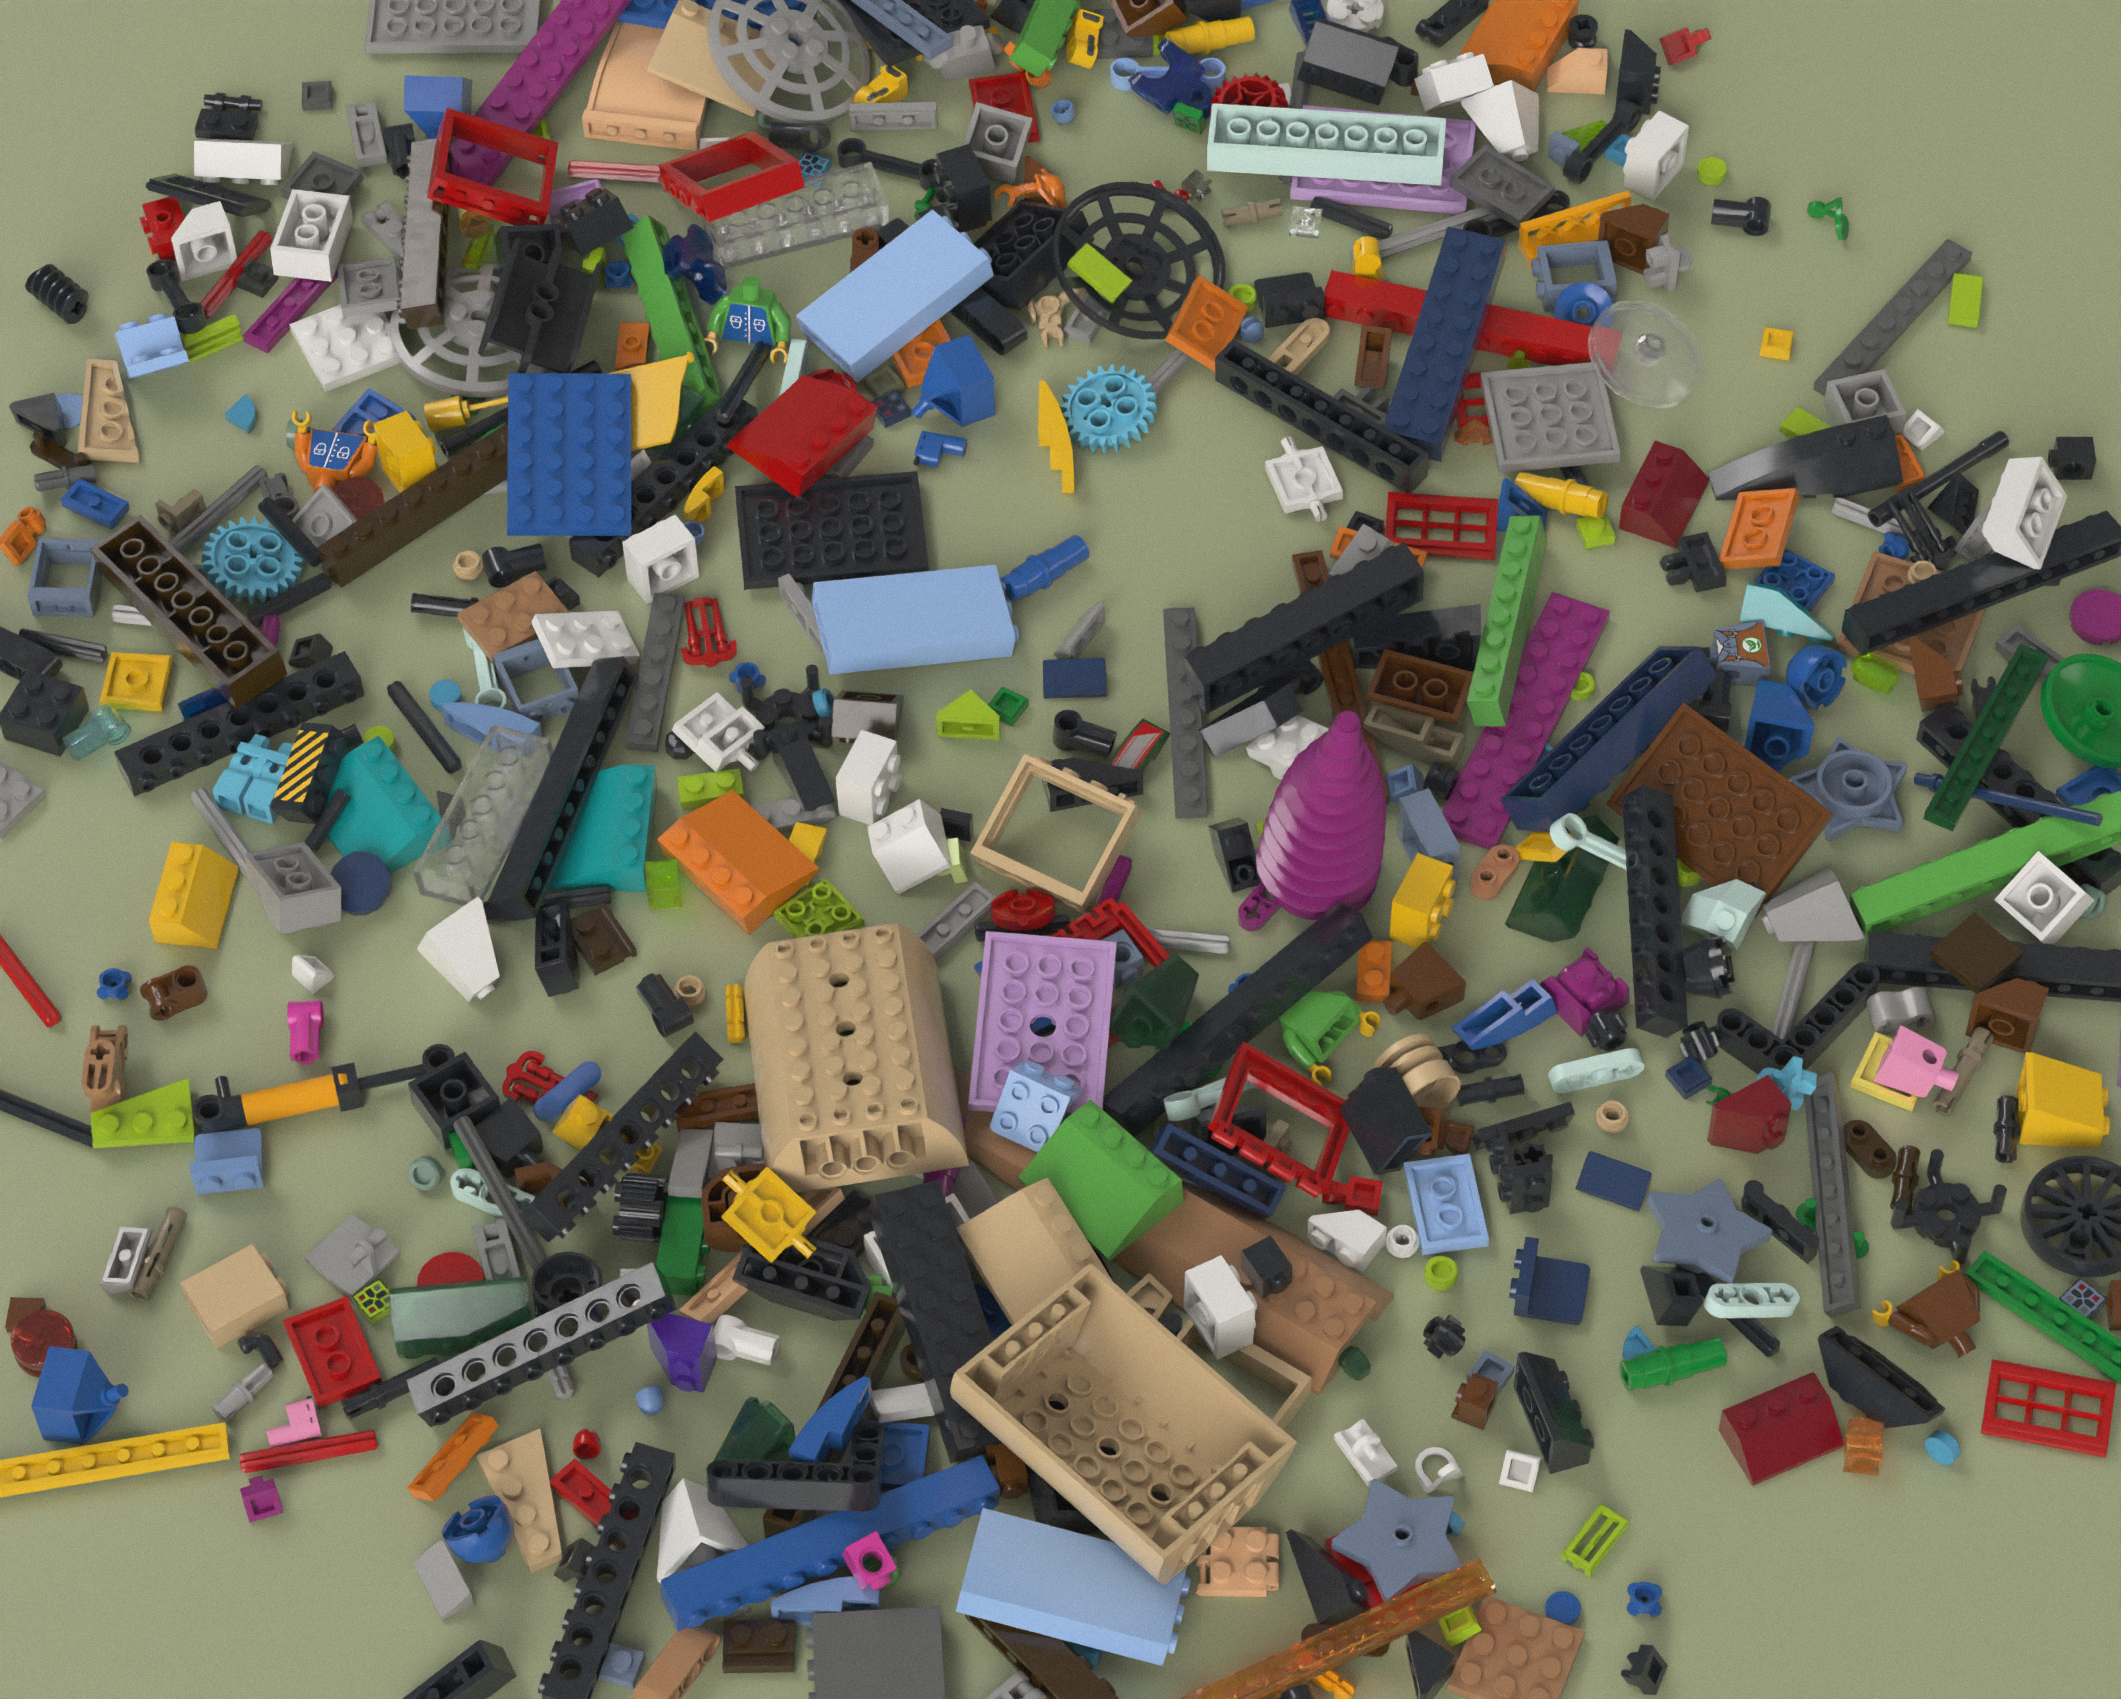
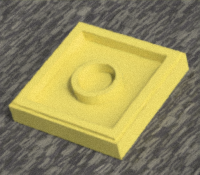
M1875 1031L1851 1081L1850 1088L1913 1112L1919 1096L1873 1082L1882 1056L1893 1039Z

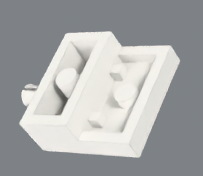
M718 692L677 721L673 726L672 731L716 773L736 760H739L750 772H753L760 764L747 750L754 745V731L764 730L765 727L743 706L738 710L733 708Z
M1296 715L1278 728L1257 737L1246 747L1250 758L1270 766L1273 776L1282 780L1283 775L1292 765L1296 756L1305 750L1311 742L1327 732L1328 728Z

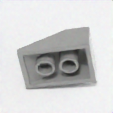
M305 842L244 854L245 863L266 914L280 934L294 933L300 929L314 926L323 927L329 923L341 921V887Z

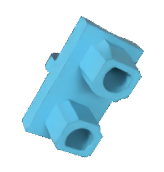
M1793 1056L1781 1071L1775 1068H1765L1758 1074L1756 1080L1769 1075L1792 1103L1791 1109L1797 1111L1802 1106L1804 1093L1811 1095L1815 1091L1817 1073L1802 1069L1803 1059Z

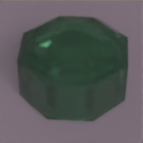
M1348 1346L1340 1355L1339 1364L1349 1378L1361 1381L1370 1374L1371 1365L1366 1355L1358 1347Z

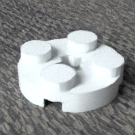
M1329 0L1326 17L1328 21L1368 33L1370 29H1373L1375 26L1377 29L1382 24L1384 6L1381 0ZM1351 10H1358L1357 14H1352Z

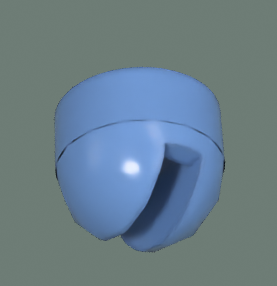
M1068 99L1058 100L1050 108L1052 117L1058 124H1070L1075 117L1073 103Z
M1247 317L1242 321L1240 337L1243 341L1256 343L1263 338L1264 327L1257 317Z
M697 521L684 522V526L695 538L696 547L701 545L705 535L704 526Z
M659 1386L646 1387L635 1394L637 1406L642 1413L656 1415L662 1410L664 1396Z

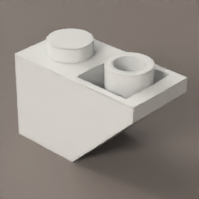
M1360 1210L1312 1215L1308 1220L1307 1238L1317 1248L1321 1250L1326 1249L1337 1256L1339 1261L1345 1266L1354 1267L1363 1272L1386 1245L1387 1227Z

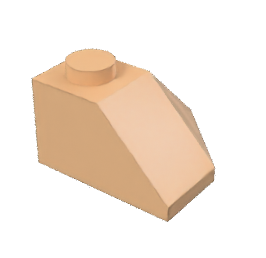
M1576 47L1550 65L1547 69V92L1605 94L1607 49Z

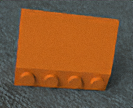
M1493 0L1459 56L1469 52H1473L1474 56L1484 54L1494 85L1512 80L1535 92L1548 67L1552 64L1570 32L1569 22L1574 16L1578 15L1579 0Z
M734 790L681 817L657 839L663 855L749 935L774 913V910L782 906L820 871L810 859Z

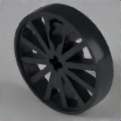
M2071 1156L2048 1164L2035 1175L2023 1197L2020 1209V1224L2028 1245L2040 1259L2061 1272L2079 1277H2104L2121 1271V1253H2119L2108 1237L2111 1236L2121 1242V1211L2116 1210L2121 1208V1194L2102 1201L2114 1184L2121 1187V1166L2098 1157ZM2067 1174H2081V1195ZM2090 1174L2105 1178V1181L2093 1198H2091ZM2050 1180H2056L2065 1195L2045 1183ZM2039 1196L2055 1206L2032 1204V1198ZM2033 1218L2057 1221L2037 1228ZM2059 1233H2065L2063 1241L2058 1248H2055L2046 1240ZM2094 1242L2099 1244L2107 1258L2092 1259ZM2070 1244H2080L2084 1249H2075Z

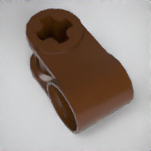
M864 227L853 233L850 273L879 251V238L875 230Z
M193 965L181 966L160 977L152 978L146 981L140 988L141 996L150 1005V1016L156 1021L169 1019L177 1013L200 1005L205 1001L208 994L201 972Z

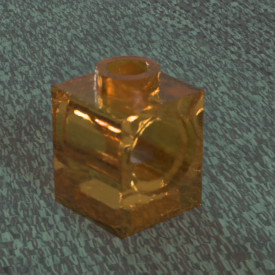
M1870 1418L1848 1420L1845 1433L1843 1472L1878 1476L1882 1461L1884 1422H1876Z

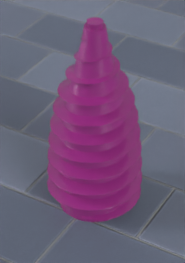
M1352 711L1340 713L1327 732L1311 742L1305 750L1296 756L1292 765L1283 775L1282 782L1277 787L1260 837V845L1256 855V868L1260 880L1271 893L1274 900L1278 901L1284 910L1300 918L1318 920L1337 903L1358 912L1371 899L1380 875L1386 827L1384 782L1377 761L1365 743L1361 730V721L1356 713Z

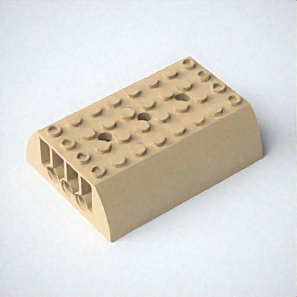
M899 923L767 943L752 961L744 983L745 1009L765 1166L772 1170L795 1193L969 1166L938 968L932 952L920 937ZM846 1030L854 1031V1033L849 1036L839 1035L841 1032ZM853 1079L861 1080L857 1085L850 1086L846 1084Z
M1091 1262L954 1373L950 1387L951 1397L1162 1585L1170 1582L1257 1504L1280 1473L1297 1444L1290 1435ZM1058 1401L1063 1404L1065 1409L1056 1410L1048 1402ZM1100 1446L1111 1447L1116 1452V1455L1104 1454ZM1151 1492H1162L1168 1500L1159 1501L1152 1496Z

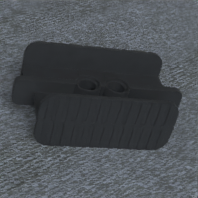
M516 238L499 278L478 354L483 355L489 342L522 354L517 373H526L530 363L556 373H570L579 352L602 264H596L592 276L559 264L562 249L557 247L554 248L548 264L518 254L520 238Z

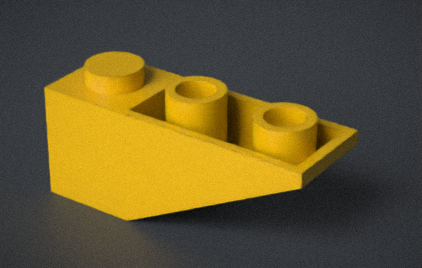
M580 1094L566 1107L552 1133L580 1151L613 1115ZM620 1133L623 1141L630 1144L629 1138L625 1134ZM655 1142L646 1151L640 1147L635 1153L639 1159L629 1169L641 1174H649L663 1147ZM600 1155L601 1159L608 1161L605 1156Z

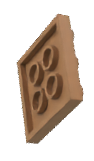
M1485 1595L1476 1615L1482 1631L1466 1639L1449 1680L1447 1690L1469 1699H1560L1584 1640L1585 1631Z

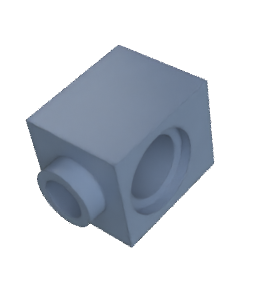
M1124 929L1100 940L1117 942L1113 981L1115 989L1125 984L1130 985L1143 976V956Z

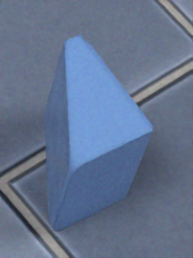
M1413 764L1384 775L1390 803H1399V798L1423 790V774Z

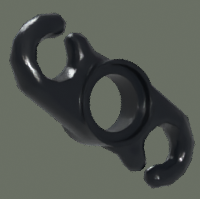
M1463 1041L1437 1047L1442 1053L1443 1059L1448 1062L1451 1068L1463 1074H1470L1476 1070L1499 1066L1507 1056L1506 1048L1502 1043L1492 1045L1499 1052L1495 1057L1485 1053L1488 1047L1471 1050ZM1461 1052H1470L1475 1056V1060L1463 1062L1459 1060L1457 1055Z

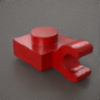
M1688 27L1659 38L1668 65H1674L1697 55L1695 46L1712 38L1708 28L1690 33Z
M1355 1176L1349 1177L1348 1184L1332 1180L1329 1189L1322 1195V1203L1335 1205L1345 1202L1344 1211L1360 1210L1367 1215L1377 1216L1383 1181Z

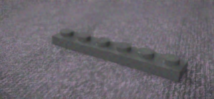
M654 593L638 673L639 680L636 684L625 740L627 750L658 751L686 603L685 595Z

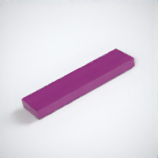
M335 271L332 282L295 278L243 335L244 342L269 353L290 330L289 324L298 321L338 278V271Z

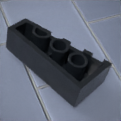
M1481 604L1392 616L1353 637L1352 661L1354 668L1376 669L1384 649L1474 672L1481 639Z

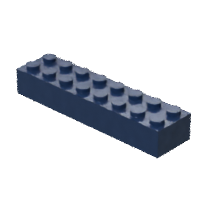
M1449 226L1445 233L1383 426L1429 453L1428 459L1440 462L1446 449L1506 259V239Z
M1658 646L1500 799L1517 830L1550 832L1552 823L1568 813L1576 815L1589 806V802L1598 793L1609 787V782L1617 774L1625 771L1629 767V763L1638 754L1649 748V743L1659 735L1683 702L1689 706L1697 696L1704 694L1717 676L1701 647Z

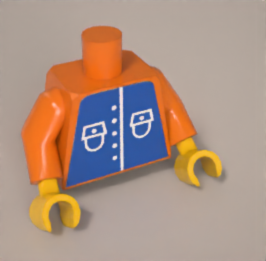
M296 410L293 411L292 421L298 426V433H295V457L301 472L307 474L308 483L315 486L314 493L323 484L330 486L332 490H341L344 487L354 485L356 481H360L374 469L378 447L375 433L371 432L373 421L367 420L363 425V431L367 436L311 428L310 433H308L307 427L312 423L311 414L306 410V420L299 423L297 420L298 412Z

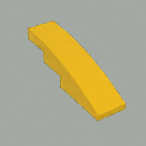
M1039 380V446H1050L1051 470H1062V494H1075L1073 450L1067 424L1045 380Z

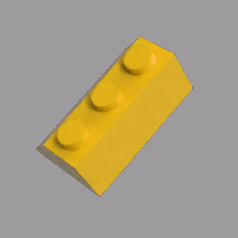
M171 841L149 917L154 942L218 949L239 875V866L204 845Z

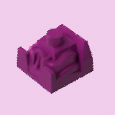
M1589 947L1584 949L1580 958L1564 967L1556 977L1551 975L1540 983V986L1552 997L1558 1012L1557 1014L1580 1037L1588 1032V1021L1595 1013L1601 1010H1609L1615 1013L1630 1003L1629 986L1620 977L1614 980L1613 974L1601 965L1598 956Z

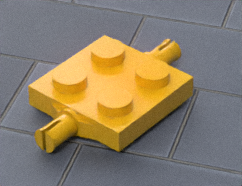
M768 1167L755 1179L747 1183L737 1176L733 1170L722 1179L737 1194L732 1205L721 1218L770 1263L784 1249L792 1245L807 1259L817 1249L802 1235L806 1224L817 1212Z

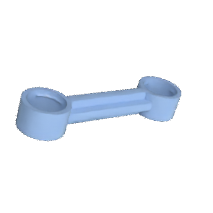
M1119 58L1110 67V82L1114 88L1122 91L1134 89L1139 82H1197L1198 86L1202 89L1214 91L1216 88H1221L1223 81H1225V65L1217 58H1205L1197 66H1139L1133 59ZM1120 72L1132 73V75L1127 77H1122L1117 74ZM1206 72H1215L1219 75L1209 77L1203 74Z

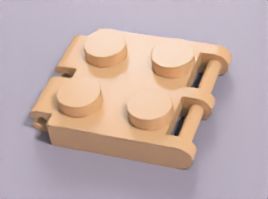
M1231 1527L1210 1545V1555H1207L1206 1549L1196 1558V1565L1200 1567L1199 1584L1196 1585V1594L1199 1596L1266 1597L1267 1591L1279 1590V1563H1277L1279 1561V1535L1267 1534V1527ZM1207 1568H1210V1583H1207Z

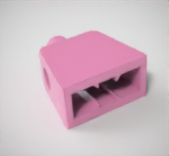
M1900 1025L1882 1056L1873 1082L1919 1097H1926L1934 1084L1952 1091L1959 1073L1942 1066L1947 1054L1945 1048Z

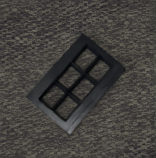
M176 173L150 178L149 182H146L145 187L149 191L202 206L220 201L224 212L240 217L268 212L272 204L270 200Z

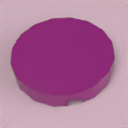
M2095 589L2084 592L2076 597L2069 612L2073 632L2082 640L2095 645H2102V642L2118 643L2121 640V596L2108 590Z

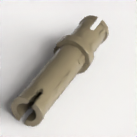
M1976 1028L1964 1050L1960 1049L1957 1055L1958 1061L1953 1068V1071L1959 1073L1953 1090L1949 1091L1942 1088L1932 1103V1108L1937 1109L1936 1112L1940 1115L1950 1116L1972 1075L1976 1069L1979 1070L1983 1065V1057L1994 1040L1993 1034L1989 1035L1990 1031L1987 1029Z
M173 1206L167 1208L148 1252L143 1258L134 1287L128 1290V1294L133 1299L141 1302L148 1301L157 1278L163 1276L165 1271L164 1263L174 1245L183 1222L187 1218V1214L180 1208ZM168 1231L169 1233L167 1235V1238L161 1248L160 1245ZM155 1260V1263H154V1265H153V1267H152V1269H151V1271H150V1273H149V1275H148V1277H147L146 1275H147V1273H148V1271H149V1269H150V1267H151L153 1261Z

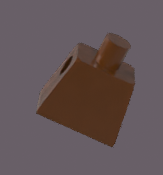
M1425 941L1393 970L1390 976V991L1392 994L1383 999V1003L1387 1011L1393 1016L1406 1008L1416 1019L1423 1020L1462 1002L1465 997L1466 981Z

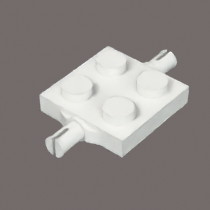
M1288 436L1287 440L1285 437L1281 440L1285 454L1279 458L1265 461V470L1283 511L1287 514L1310 508L1316 522H1320V518L1324 521L1327 518V513L1323 508V504L1343 499V490L1323 446L1310 450H1298L1293 438Z

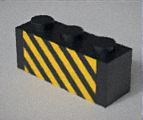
M302 722L270 808L289 822L316 824L325 808L349 738L333 725Z

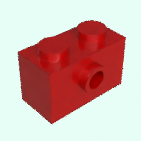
M169 196L142 204L144 216L139 219L144 234L150 233L151 237L147 238L151 254H158L159 260L169 259L173 262L176 261L171 238L185 219L178 199Z

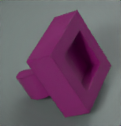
M262 1475L248 1479L250 1486L240 1488L249 1523L283 1513L274 1479L263 1481Z

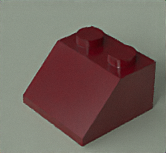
M1766 1075L1713 1104L1707 1141L1714 1146L1759 1154L1768 1148L1770 1150L1775 1149L1785 1140L1792 1103L1770 1076Z

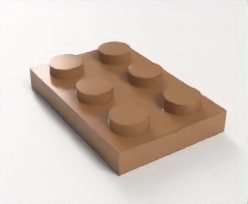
M534 571L459 612L458 621L489 660L494 663L493 654L538 639L531 623L535 614L570 612L539 574Z

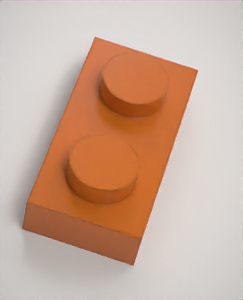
M1371 940L1359 950L1356 1001L1383 1003V999L1389 996L1392 941Z

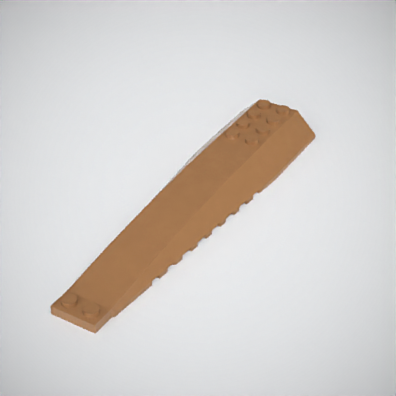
M953 1065L961 1116L966 1119L964 1134L968 1158L971 1161L973 1160L978 1166L981 1164L987 1168L992 1176L1002 1183H1008L1016 1189V1192L1025 1188L1018 1181V1176L1038 1152L993 1132L990 1129V1123L994 1112L968 1110L971 1075ZM1182 1181L1184 1202L1113 1259L1120 1263L1122 1269L1129 1274L1134 1273L1141 1279L1150 1273L1173 1295L1171 1304L1187 1314L1183 1308L1185 1271L1222 1255L1228 1266L1233 1265L1237 1270L1240 1284L1245 1292L1250 1291L1256 1300V1328H1254L1253 1344L1310 1376L1311 1392L1319 1396L1337 1373L1340 1355L1368 1319L1376 1322L1394 1298V1294L1281 1227L1195 1185ZM1271 1235L1292 1265V1283L1279 1294L1272 1293L1262 1298L1241 1269V1250Z

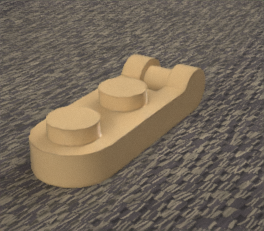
M1319 318L1305 320L1268 359L1279 366L1285 362L1288 365L1284 369L1297 375L1329 341L1330 327L1328 323Z

